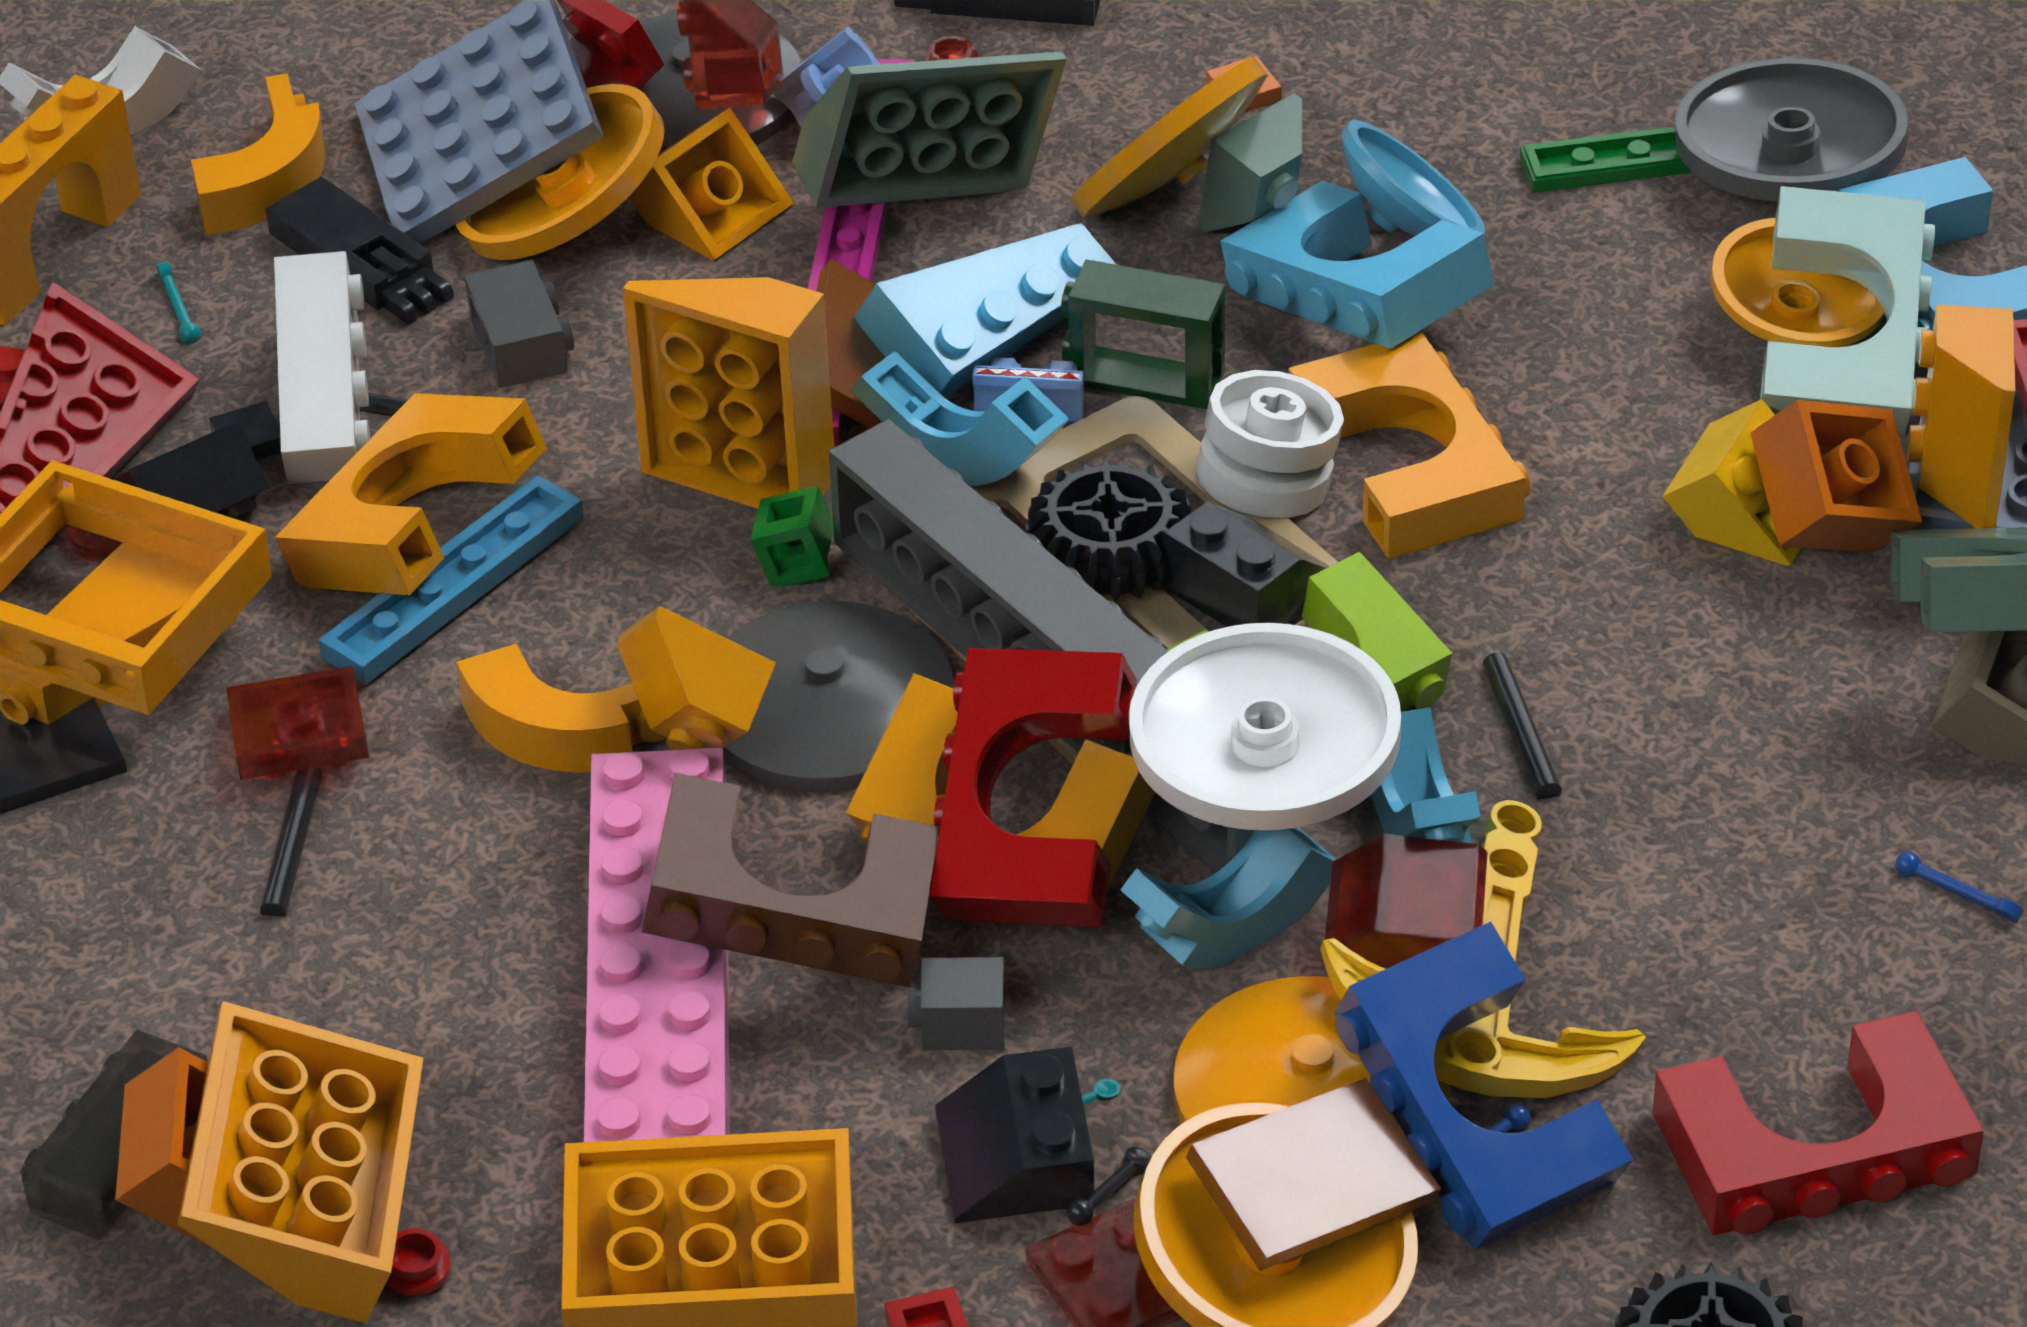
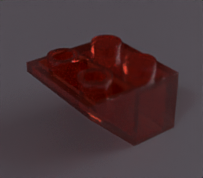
M753 0L679 1L677 7L678 29L681 36H688L690 57L684 60V83L687 92H694L696 109L764 106L784 77L778 22Z
M1382 834L1343 855L1332 863L1325 940L1335 938L1367 961L1387 969L1483 925L1488 852L1480 844Z

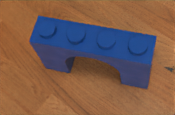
M1491 921L1350 985L1334 1011L1336 1028L1344 1046L1351 1053H1358L1371 1076L1370 1083L1388 1111L1393 1113L1405 1136L1441 1187L1439 1192L1442 1197L1441 1208L1448 1225L1456 1234L1464 1235L1475 1250L1615 1183L1633 1161L1632 1156L1598 1099L1536 1129L1522 1133H1500L1484 1129L1470 1122L1458 1113L1444 1096L1435 1073L1434 1054L1436 1043L1448 1034L1508 1007L1526 981Z

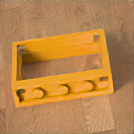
M52 460L0 514V593L65 524L213 572L144 648L0 600V665L150 715L272 577L265 528ZM63 480L71 482L68 487H64Z

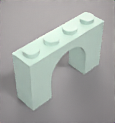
M1781 186L1775 216L1771 268L1839 275L1854 280L1867 288L1877 298L1885 312L1887 323L1872 338L1848 347H1822L1768 341L1762 370L1760 399L1769 408L1771 406L1782 411L1796 400L1892 409L1898 433L1902 436L1906 434L1910 416H1921L1913 415L1915 363L1919 364L1921 330H1928V328L1917 327L1918 311L1928 312L1932 283L1931 276L1921 275L1922 260L1931 261L1935 237V225L1924 224L1926 200Z

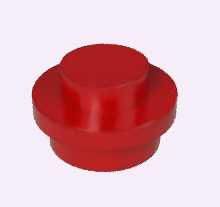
M410 1228L398 1232L392 1270L385 1285L390 1290L405 1296H421L437 1290L446 1282L451 1271L448 1249L434 1233L428 1230Z

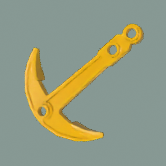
M1505 800L1493 806L1484 827L1485 840L1479 853L1472 891V898L1476 903V908L1470 930L1491 921L1516 962L1521 912H1523L1531 892L1538 852L1535 843L1542 828V821L1538 813L1530 806L1518 801ZM1335 938L1326 939L1322 942L1320 950L1325 969L1340 999L1343 998L1350 985L1385 970V968L1371 963L1351 951ZM1509 1004L1508 1007L1440 1039L1436 1043L1434 1054L1435 1073L1437 1080L1464 1091L1493 1097L1551 1098L1595 1086L1615 1075L1632 1060L1647 1037L1638 1029L1596 1031L1575 1027L1563 1029L1556 1042L1516 1035L1509 1031L1508 1028Z

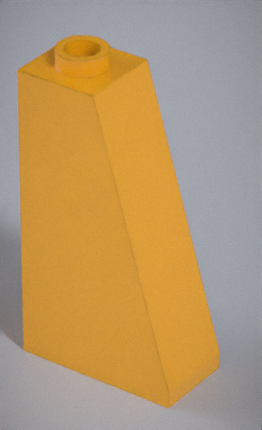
M123 542L60 601L47 616L144 648L213 571ZM236 617L228 627H230L238 618ZM0 665V711L7 719L19 724H26L31 718L50 724L93 698V696ZM94 697L99 707L108 702Z

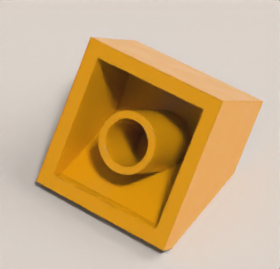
M731 108L705 122L661 152L647 176L629 196L649 226L713 261L794 204Z
M661 606L621 633L617 642L618 650L650 730L666 737V744L673 750L724 748L748 733L776 665V662Z

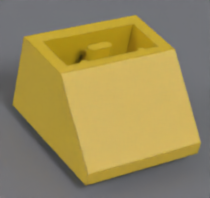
M1760 399L1709 423L1662 498L1695 537L1789 566L1801 548L1783 547L1778 544L1750 432L1775 416L1767 404Z

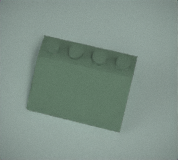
M1063 51L847 67L804 117L792 162L815 208L1002 193L1028 187L1067 59Z

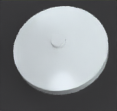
M1250 623L1216 629L1181 643L1160 657L1148 669L1136 687L1131 700L1129 711L1130 747L1135 764L1147 784L1165 801L1193 817L1209 823L1244 830L1298 828L1333 818L1348 811L1369 797L1384 782L1396 762L1400 749V702L1392 681L1380 665L1364 651L1335 635L1291 624Z

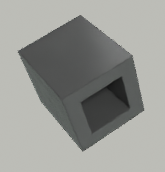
M1004 957L922 958L921 986L908 987V1026L921 1027L923 1051L1005 1050Z

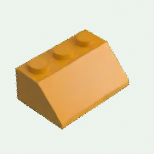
M1936 304L1933 330H1921L1919 367H1927L1928 374L1927 378H1915L1913 415H1922L1921 425L1909 426L1907 462H1918L1919 488L1974 528H1996L2015 397L2013 309Z

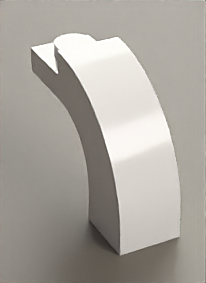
M134 26L112 61L90 79L123 91L130 135L165 119L182 101L202 70L171 44ZM10 62L0 75V84L14 96L10 105L25 116L24 120L63 86L50 83Z

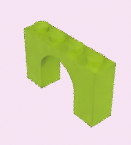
M1360 551L1309 577L1302 618L1312 629L1335 635L1358 647L1373 658L1392 681L1399 698L1401 712L1412 706H1415L1417 709L1427 708L1442 696L1446 689V681L1453 653ZM1204 630V631H1202V632H1200V633H1198V634H1196V635H1194V636H1192V637H1190V638H1188V639H1186V640H1184V641H1182V642H1180V643H1178V644H1176V645H1174V646L1168 648L1167 651L1169 652L1171 649H1173L1174 647L1180 645L1181 643H1183V642H1185V641H1187V640H1189V639H1191V638H1194V637H1196V636H1198V635L1207 633L1208 631H1207V630Z

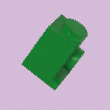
M819 486L760 500L750 541L766 578L772 586H792L830 577L831 567L827 558L834 533L833 519Z

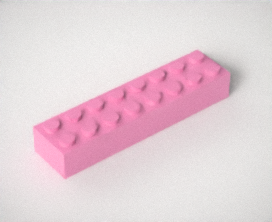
M723 748L591 754L584 1142L730 1134L729 950L641 933L675 772L726 783Z

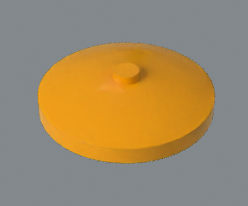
M1250 56L1237 63L1202 87L1127 145L1081 185L1070 197L1069 201L1082 218L1086 219L1132 203L1171 182L1176 177L1182 185L1187 184L1207 168L1208 160L1205 155L1210 151L1211 140L1231 129L1255 98L1268 74L1254 56Z
M608 84L587 88L604 138L455 224L472 250L485 258L494 260H513L533 256L553 249L579 236L621 205L651 170L659 155L664 139L663 120L645 93L635 87L623 84Z
M1297 976L1265 981L1237 991L1208 1009L1187 1032L1176 1056L1174 1066V1102L1180 1124L1200 1113L1226 1105L1269 1103L1290 1107L1367 1078L1370 1082L1371 1076L1358 1053H1351L1339 1037L1334 1011L1341 999L1337 995L1330 978L1322 976ZM1438 1080L1444 1096L1450 1103L1451 1085Z
M1240 1103L1213 1108L1185 1121L1161 1142L1154 1152L1137 1190L1133 1212L1134 1234L1141 1261L1152 1283L1170 1307L1191 1326L1385 1327L1389 1323L1410 1287L1417 1264L1418 1239L1412 1211L1259 1271L1186 1159L1193 1143L1288 1108V1106L1269 1103Z

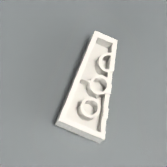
M346 251L274 257L280 439L286 479L288 484L330 481L370 440L368 420H360L359 407L369 406L366 371H359V358H366L363 322H358L357 310H364L361 274L350 275Z

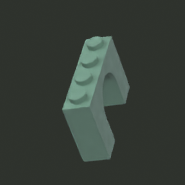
M2027 527L1891 530L1890 586L1892 594L1900 602L1921 601L1920 622L1930 632L2027 630Z

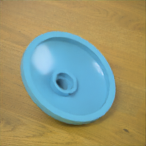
M1351 120L1342 130V151L1351 178L1357 189L1371 205L1367 210L1368 215L1383 229L1394 233L1399 228L1415 237L1439 221L1446 220L1485 233V225L1481 217L1463 194L1437 169L1408 146L1385 131L1360 120Z

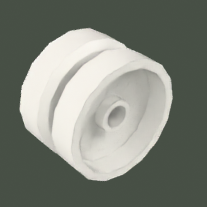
M1251 370L1228 376L1216 384L1209 399L1205 419L1207 431L1200 445L1196 465L1199 483L1213 499L1242 513L1264 518H1290L1308 514L1323 504L1330 486L1334 468L1333 457L1339 445L1344 422L1340 404L1322 387L1305 378L1284 372Z

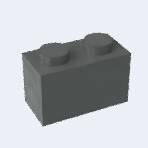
M533 260L464 275L469 316L498 388L568 372L566 352L574 350L571 326L566 315L557 317L559 305L554 285L551 280L542 282Z

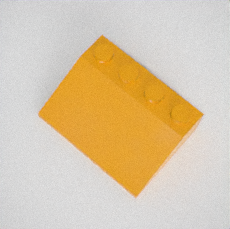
M769 277L628 281L623 287L641 472L757 509L761 499L809 487L819 486L822 495H824L831 486L829 450L834 448L824 294Z
M222 1001L214 1031L178 1225L296 1305L367 1323L392 1270L424 1058Z
M849 1129L565 1143L562 1316L564 1327H857Z

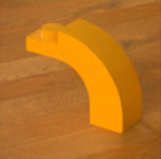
M288 73L265 77L273 123L260 140L235 152L191 160L197 199L206 235L237 230L267 220L266 207L320 177L325 164L326 149L319 102L306 104L304 94L293 95Z
M517 643L456 662L461 702L475 729L494 748L520 762L555 771L591 772V754L632 752V745L644 741L658 742L666 738L650 730L632 683L596 693H572L553 688L533 674Z

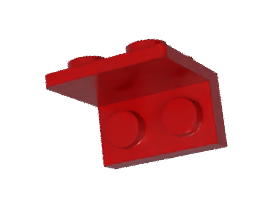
M557 0L566 14L562 21L565 28L573 36L570 39V43L586 88L608 84H623L640 90L665 65L637 18L605 0Z

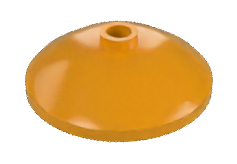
M1775 218L1762 219L1745 224L1728 234L1717 247L1710 270V282L1714 296L1732 320L1761 340L1822 347H1844L1867 337L1879 326L1884 318L1885 312L1877 298L1867 288L1854 280L1832 274L1772 269Z

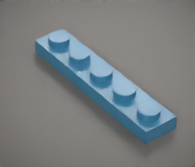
M536 475L443 545L440 549L445 558L410 596L379 593L318 639L321 658L367 685L584 519L582 500Z

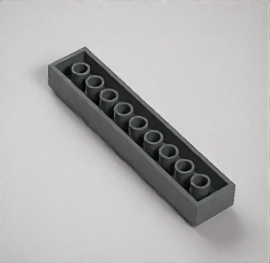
M890 419L829 450L834 544L965 657L967 656L968 648L1123 653L1137 679V687L1148 669L1168 652L1164 644L1157 637L1145 633L1126 617L1123 610L1115 602L1107 601L1085 583L1078 571L1061 563L1044 548L1036 536L1025 533L1004 515L1001 508L995 502L984 499L965 483L958 471L953 468H947L926 450L923 443L917 437L909 436ZM1130 733L1129 741L1087 739L1133 757L1130 747ZM1062 739L1077 753H1079L1085 739ZM1156 792L1146 811L1152 819L1215 873L1237 855L1255 831L1225 827L1198 819L1177 809Z

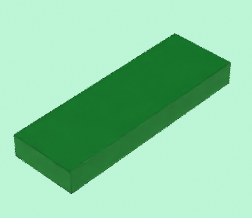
M1675 126L1520 146V160L1533 193L1692 173L1678 155L1675 144Z

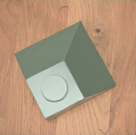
M1293 93L1211 140L1197 226L1205 233L1252 222L1275 208L1279 209L1286 206L1295 197L1299 186L1298 175L1302 158V99L1298 95Z

